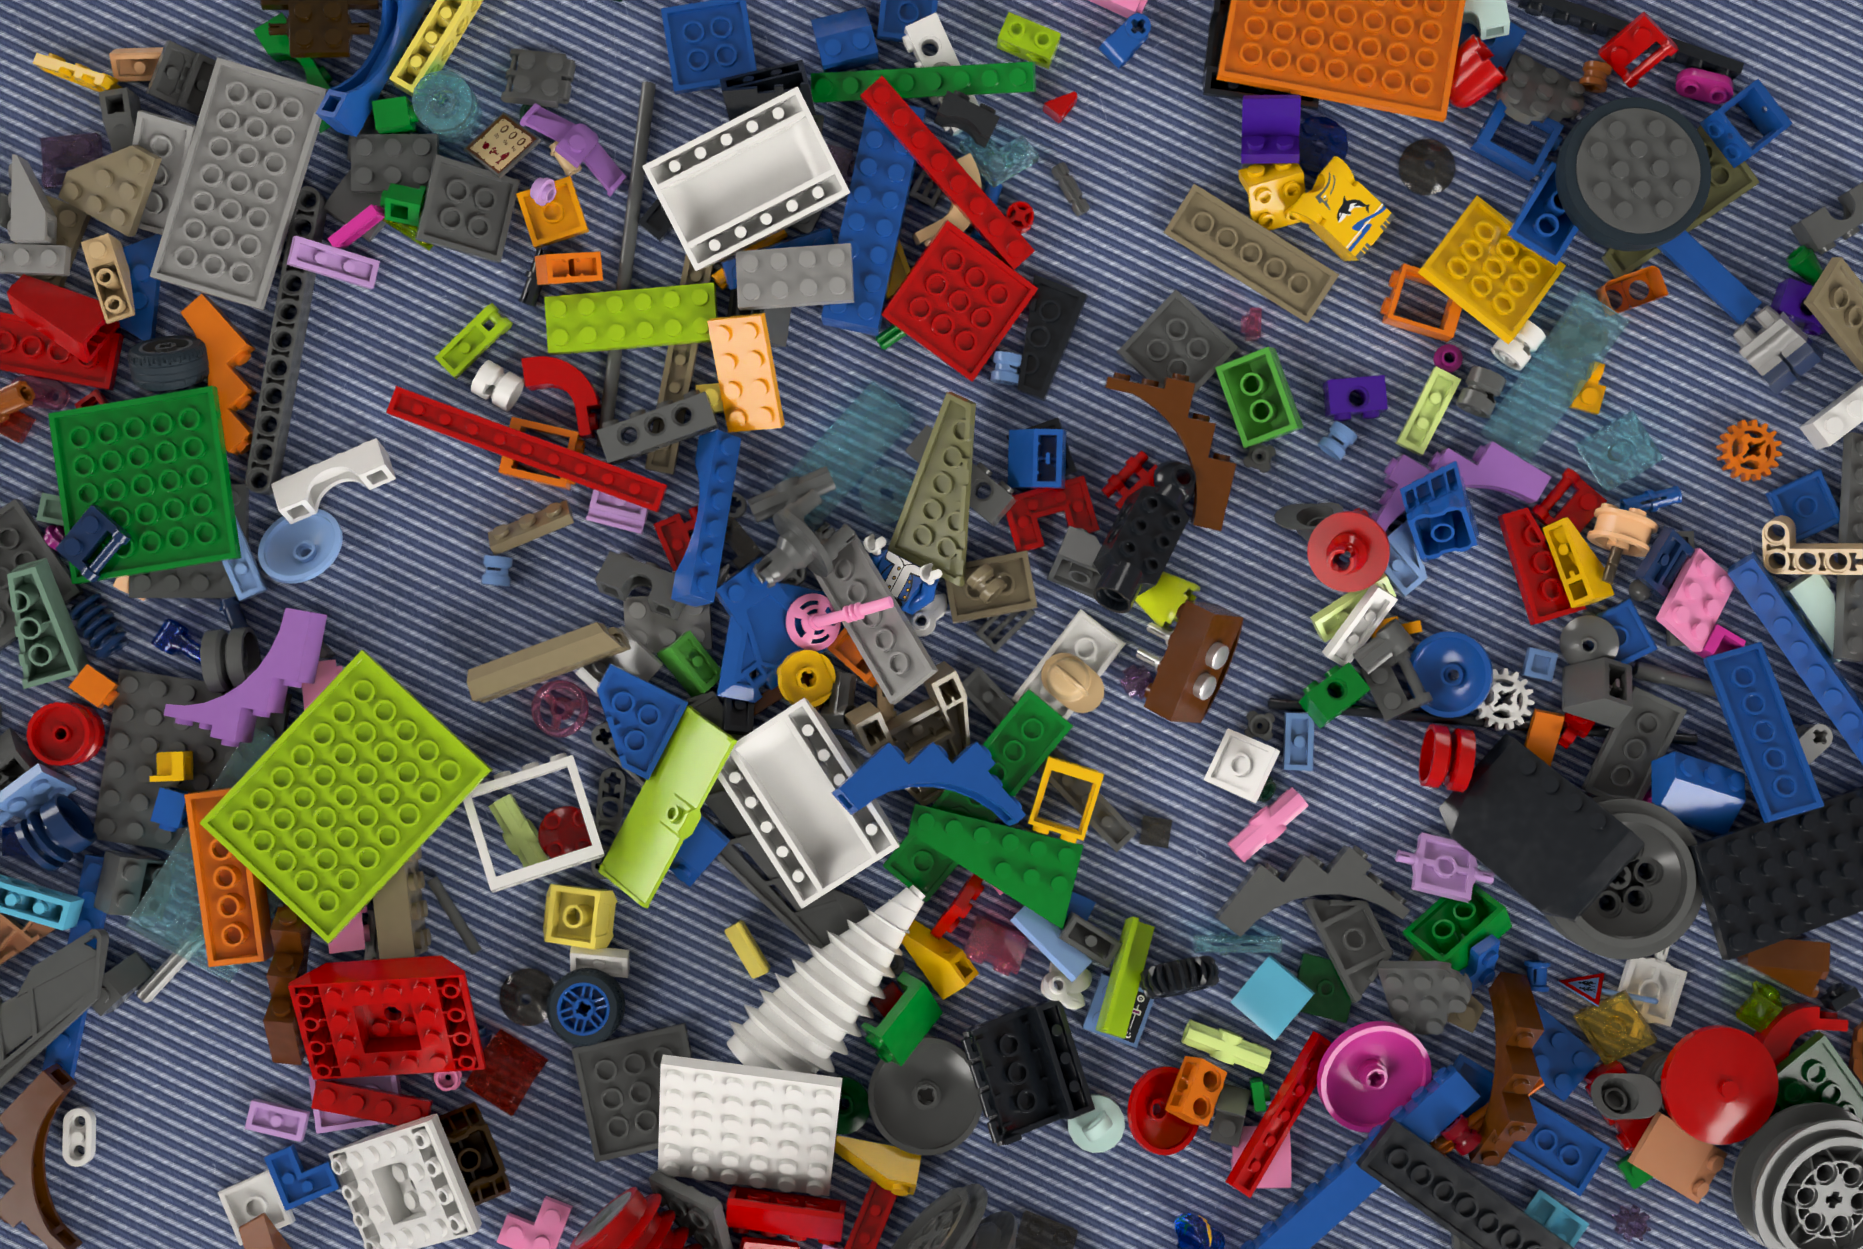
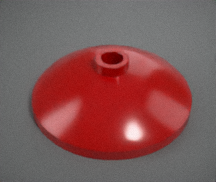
M1160 1066L1147 1071L1138 1079L1129 1097L1127 1116L1131 1133L1142 1148L1154 1154L1171 1155L1183 1150L1192 1141L1199 1128V1125L1190 1124L1165 1110L1180 1070L1178 1068Z

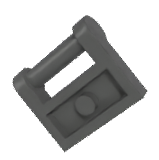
M1408 649L1398 656L1390 657L1370 674L1364 669L1360 670L1364 681L1371 688L1369 691L1385 723L1433 701L1430 692L1425 691L1409 659L1411 655ZM1400 665L1415 695L1414 699L1407 700L1391 667Z

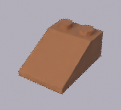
M1658 1111L1633 1150L1628 1162L1699 1204L1701 1198L1707 1194L1714 1176L1722 1169L1728 1154L1713 1144L1699 1141L1686 1134L1672 1119Z

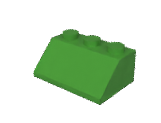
M1268 346L1215 367L1244 448L1270 441L1304 428L1275 348Z

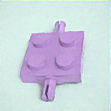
M1421 832L1418 836L1417 849L1414 854L1398 850L1396 853V862L1412 865V890L1468 903L1471 900L1472 887L1475 881L1492 884L1495 874L1478 869L1476 858L1452 839Z

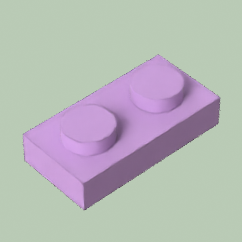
M253 1099L251 1100L244 1129L301 1142L305 1137L310 1111Z

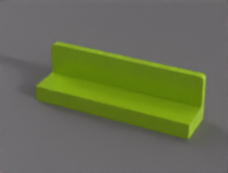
M1132 916L1125 919L1119 940L1123 944L1115 955L1095 1029L1096 1031L1121 1039H1125L1141 981L1140 973L1144 970L1155 929L1154 926L1139 922L1137 917Z

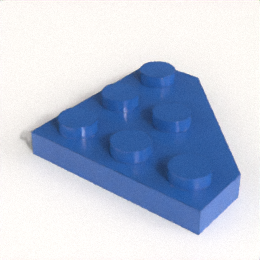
M609 663L596 689L622 768L649 780L688 705V701Z

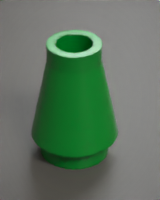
M1802 245L1786 258L1789 264L1788 268L1814 287L1824 270L1813 249H1808L1805 245Z

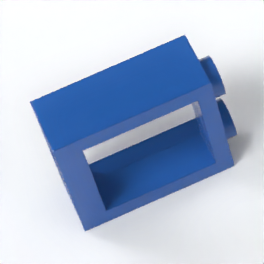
M1757 79L1699 124L1732 167L1735 168L1757 153L1793 123L1761 81ZM1737 103L1763 135L1750 147L1724 114Z
M1498 100L1470 149L1527 181H1530L1536 175L1541 176L1549 164L1546 157L1550 150L1554 152L1563 139V136L1559 134L1564 125L1550 118H1547L1543 123L1531 121L1530 124L1549 134L1534 162L1531 164L1490 141L1507 109L1502 100Z

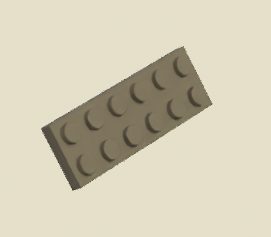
M1193 184L1163 232L1307 324L1339 276L1338 273L1196 184Z

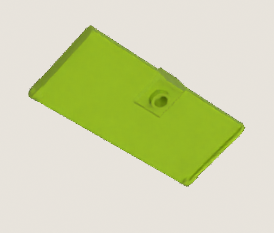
M687 705L649 780L646 779L598 869L601 875L608 878L644 908L649 907L684 839L693 834L701 819L700 809L734 745L737 743L735 738L702 716L690 705Z

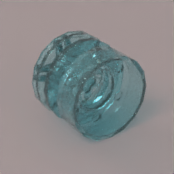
M444 70L431 72L423 77L414 88L412 97L414 112L431 134H437L441 141L454 143L464 141L475 133L481 122V104L463 78L454 72Z

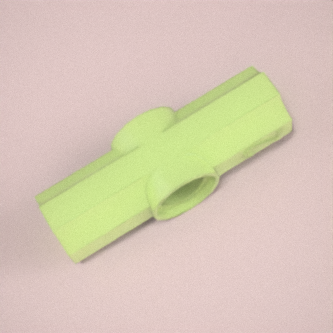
M508 794L488 806L504 832L502 835L506 845L514 855L518 856L523 867L550 859L540 846L536 827L528 818H525L512 794Z
M1189 1019L1181 1040L1183 1044L1210 1054L1209 1056L1230 1065L1235 1063L1261 1074H1264L1267 1069L1272 1052L1266 1047L1244 1040V1037L1222 1028L1218 1030L1192 1019Z

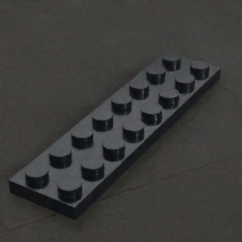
M1393 1117L1387 1121L1356 1162L1363 1171L1473 1249H1574L1568 1242Z

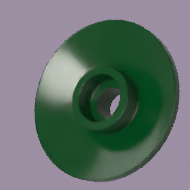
M836 1076L842 1078L836 1134H851L859 1130L868 1120L870 1115L868 1093L857 1080L847 1076ZM842 1098L849 1101V1108H845L842 1105Z

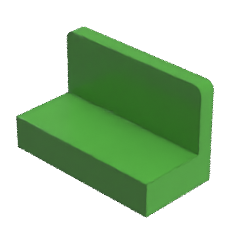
M690 630L684 632L670 646L657 652L658 657L691 697L706 693L720 679V667Z

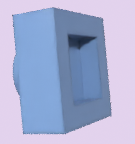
M1528 647L1521 675L1552 682L1558 654Z

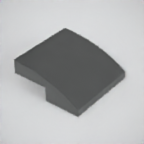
M167 40L146 94L199 116L216 60Z
M350 169L335 188L323 208L324 211L345 225L371 204L374 206L378 205L379 207L382 193L354 194L351 191ZM384 218L361 237L370 242L387 224V220Z

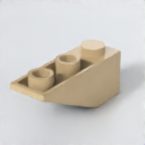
M109 233L81 242L106 324L134 316L135 308L130 270L121 242Z

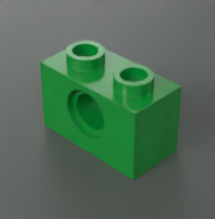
M1349 662L1341 668L1335 665L1324 674L1326 677L1324 681L1318 683L1315 680L1303 689L1305 695L1299 701V704L1320 729L1363 698L1371 689ZM1327 689H1333L1337 693L1338 698L1330 696Z

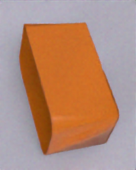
M1649 266L1615 278L1596 290L1605 317L1629 310V305L1634 308L1669 294L1662 274L1656 266ZM1641 280L1647 284L1649 292L1646 298L1636 300L1631 297L1629 287L1634 281ZM1609 290H1616L1622 296V304L1617 309L1613 310L1606 293Z

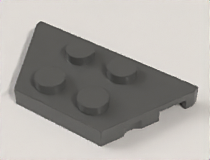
M1307 899L1303 901L1302 904L1352 1003L1360 1001L1364 991L1379 974L1377 969L1379 962L1388 961L1393 954L1367 901L1361 900L1328 901Z

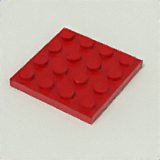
M945 220L886 304L881 316L966 379L973 382L1038 288L951 222Z

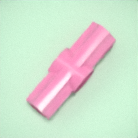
M1290 787L1270 806L1267 805L1259 810L1249 820V824L1231 839L1227 845L1245 863L1266 843L1269 844L1277 839L1286 830V825L1309 805L1293 787Z

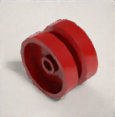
M55 702L44 705L33 714L28 723L26 737L29 749L37 759L44 763L57 766L77 765L88 762L98 754L104 744L105 728L99 714L95 709L86 704Z
M1429 725L1423 738L1419 758L1418 773L1421 786L1439 788L1444 782L1446 790L1464 792L1468 788L1476 756V738L1473 730L1456 728L1450 734L1447 726Z

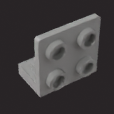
M624 626L619 627V629L628 638L630 650L581 667L575 673L597 695L596 688L609 663L648 682L663 666V663Z

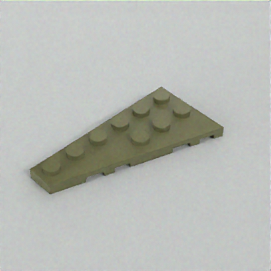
M1701 125L1697 128V131L1708 151L1711 165V184L1706 203L1695 221L1686 229L1687 232L1760 183L1745 161L1733 168ZM1657 247L1642 251H1621L1608 248L1601 258L1614 277L1618 278L1629 274L1661 251Z
M946 392L888 551L920 567L932 563V571L940 569L942 571L941 578L961 587L965 585L976 403L953 392Z

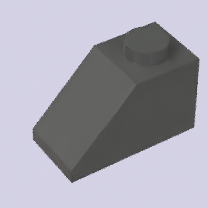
M138 952L133 953L103 975L100 998L91 1007L99 1016L113 1012L138 990L155 971Z

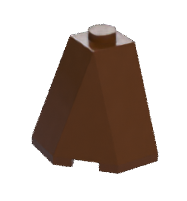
M1794 936L1737 957V962L1801 995L1816 998L1820 991L1819 986L1816 985L1820 979L1826 980L1829 974L1830 943L1810 937Z

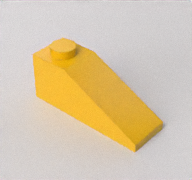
M1568 517L1542 528L1571 608L1591 605L1615 595L1611 584L1601 581L1605 569Z
M837 1135L835 1153L885 1190H890L898 1196L914 1195L921 1155L908 1153L895 1146Z

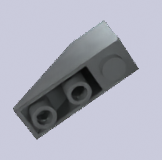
M127 87L99 92L102 119L112 152L114 153L133 144L137 113L141 110L139 96Z

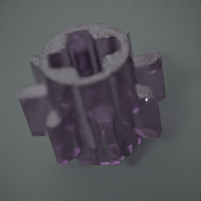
M1135 664L1122 671L1125 677L1119 682L1131 699L1137 695L1142 700L1145 698L1144 693L1147 686L1153 683L1154 679L1144 665L1137 669Z
M1635 1204L1632 1205L1631 1210L1621 1205V1211L1618 1215H1612V1218L1616 1220L1618 1225L1613 1230L1618 1234L1624 1233L1623 1239L1627 1242H1630L1632 1237L1643 1241L1642 1236L1646 1231H1651L1646 1223L1650 1216L1645 1212L1640 1213V1207ZM1629 1221H1630V1222H1634V1221H1635V1224H1634V1225L1629 1224V1226H1628Z

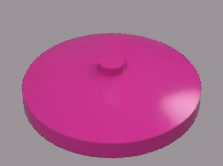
M1387 1021L1366 1022L1345 1031L1328 1047L1318 1069V1093L1326 1110L1339 1124L1354 1131L1369 1133L1375 1126L1379 1124L1382 1126L1388 1121L1390 1113L1396 1107L1406 1105L1412 1099L1411 1095L1416 1089L1421 1086L1426 1087L1431 1082V1062L1423 1044L1405 1027Z

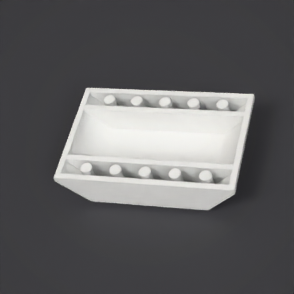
M798 86L642 166L695 271L720 262L736 254V251H742L825 209L850 194Z
M805 697L739 739L718 775L719 781L801 909L900 847L889 819L876 799L858 812L850 815L833 796L832 792L857 769L825 719Z

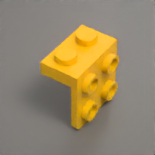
M1298 163L1252 164L1247 168L1238 170L1239 180L1248 194L1250 219L1269 231L1301 222L1288 213L1301 195L1305 193L1304 172Z

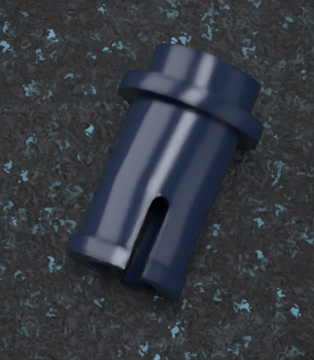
M236 596L219 602L221 605L219 611L224 612L231 630L234 628L250 627L240 607L242 602L238 601Z

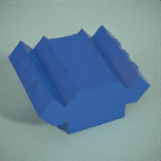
M1457 461L1442 466L1437 471L1428 473L1425 477L1417 479L1400 489L1407 513V521L1420 559L1423 562L1438 558L1442 554L1452 551L1464 552L1472 546L1478 545L1477 536L1480 535L1478 525L1474 518L1472 505L1468 499Z

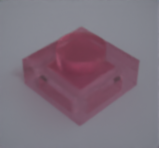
M1250 308L1246 316H1242L1241 333H1245V341H1257L1261 337L1262 308Z

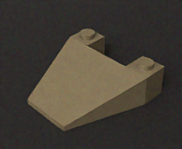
M945 661L937 664L938 671L924 682L930 698L887 722L884 721L881 712L870 701L844 714L855 739L871 755L887 743H890L892 746L895 745L905 755L904 760L906 762L910 761L925 746L934 742L935 745L941 746L947 752L948 759L951 762L970 745L967 694L954 668ZM934 787L905 788L924 806L937 800L945 790Z

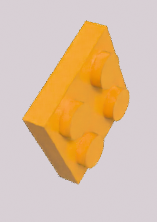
M571 176L554 181L556 195L550 203L544 206L536 204L535 200L531 198V189L516 193L535 249L589 232Z

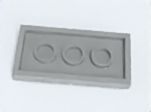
M140 110L137 113L132 145H139L161 157L162 160L138 228L162 235L196 125Z
M851 243L736 251L737 298L740 311L854 303Z

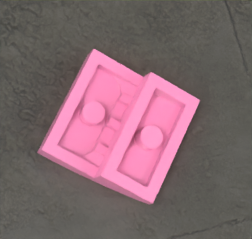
M1243 1126L1239 1147H1232L1231 1169L1235 1166L1257 1126ZM1290 1131L1256 1189L1291 1188Z

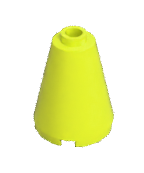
M1163 571L1157 585L1137 596L1135 601L1158 626L1172 631L1174 629L1170 625L1174 621L1178 622L1179 620L1176 617L1178 608L1183 603H1186V600L1195 601L1197 597L1193 595V592H1199L1200 587L1193 582Z

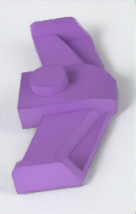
M536 103L522 117L520 121L521 126L524 127L526 125L559 142L555 151L574 167L578 168L584 162L607 190L609 197L613 195L627 178L599 144L598 135L585 124H574Z

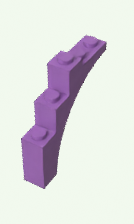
M1493 441L1485 446L1480 445L1472 457V460L1475 461L1474 463L1449 448L1441 451V453L1437 451L1428 463V466L1431 467L1430 470L1403 454L1397 459L1392 458L1386 466L1384 473L1387 476L1383 482L1393 488L1392 490L1386 489L1379 500V503L1382 504L1377 514L1373 512L1370 517L1386 531L1390 524L1405 511L1400 489L1454 461L1458 462L1465 488L1494 490L1509 494L1528 504L1537 502L1551 476Z
M285 608L280 630L270 651L258 668L242 684L225 695L205 703L185 706L166 704L164 716L174 717L175 723L193 726V721L200 723L199 728L211 730L210 737L222 739L221 745L239 747L240 742L252 743L257 716L270 718L271 713H283L288 686L302 688V683H315L327 615Z

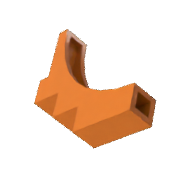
M200 294L180 313L193 329L196 338L205 343L209 361L208 386H215L218 390L226 450L234 455L244 454L251 448L253 430L236 411L248 407L253 401L252 397L257 392L235 367L245 364L251 358V353L256 348L212 299Z

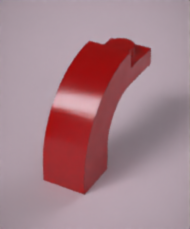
M548 356L522 358L525 387L530 391L546 388H557L566 391L571 396L575 405L579 436L583 439L595 438L594 430H598L596 413H591V410L600 409L601 401L595 387L588 378L576 367L561 359Z
M1809 1002L1794 1003L1779 1008L1770 1014L1760 1024L1753 1037L1765 1046L1772 1056L1775 1066H1777L1789 1056L1792 1044L1800 1035L1812 1030L1848 1032V1020L1837 1016L1838 1012L1820 1010V1006Z

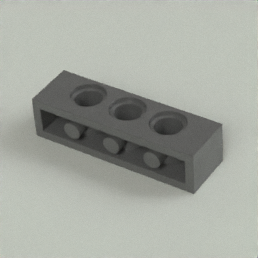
M694 390L684 394L683 400L674 403L673 400H666L656 405L657 409L647 413L645 409L629 414L630 419L621 422L618 419L603 423V428L596 431L608 464L617 465L720 428L707 393H700L699 390ZM680 411H691L692 417L688 423L681 424L678 422L677 416ZM661 419L665 424L663 431L657 434L652 433L650 430L652 422ZM629 429H635L637 431L636 440L632 443H625L623 439L624 433Z
M928 425L923 428L905 450L919 464L933 430ZM981 462L977 466L972 463L970 507L995 527L1016 503L1015 498L1012 496L1014 490L1002 480L997 484L991 479L990 476L993 473ZM983 485H989L991 487V494L985 499L978 498V489Z

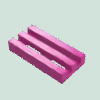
M371 204L328 238L329 242L333 247L346 249L385 218V210L381 206L378 207V205L374 206Z

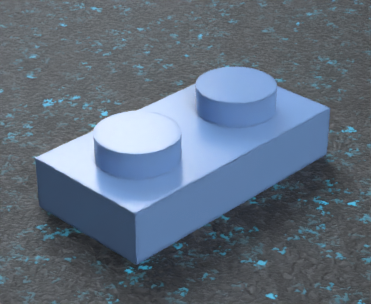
M1284 712L1282 770L1313 771L1314 721L1308 713Z

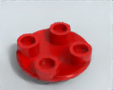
M572 806L556 808L544 817L539 826L538 839L540 846L551 859L592 846L582 811L579 808Z

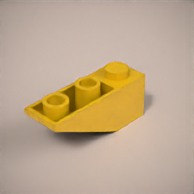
M915 919L909 927L910 933L905 934L901 943L927 977L933 989L944 1000L967 986L979 972L962 949L943 937L938 940L930 934L931 930Z

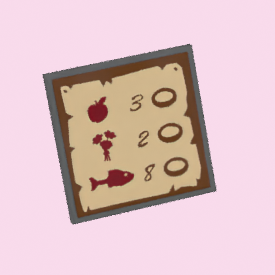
M503 112L463 150L501 179L534 149L541 140Z

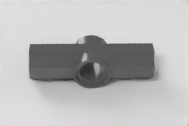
M827 466L802 477L795 476L775 485V488L752 497L747 501L756 522L759 523L772 518L776 512L783 509L789 503H795L809 489H813L819 496L836 490Z

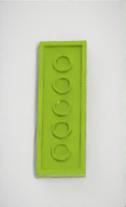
M714 283L544 297L549 355L711 342L707 321L711 318H718L716 285Z

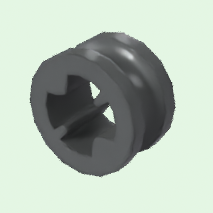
M732 492V498H737L736 501H741L742 505L737 508V513H730V509L728 517L737 519L745 514L747 503L742 495Z

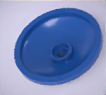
M1452 631L1433 634L1420 642L1412 652L1411 658H1409L1425 691L1430 692L1433 701L1421 707L1430 714L1444 718L1467 715L1477 709L1490 692L1493 681V669L1489 655L1478 641L1466 634ZM1457 670L1459 677L1454 681L1451 678V673ZM1407 681L1408 689L1414 699L1415 695Z

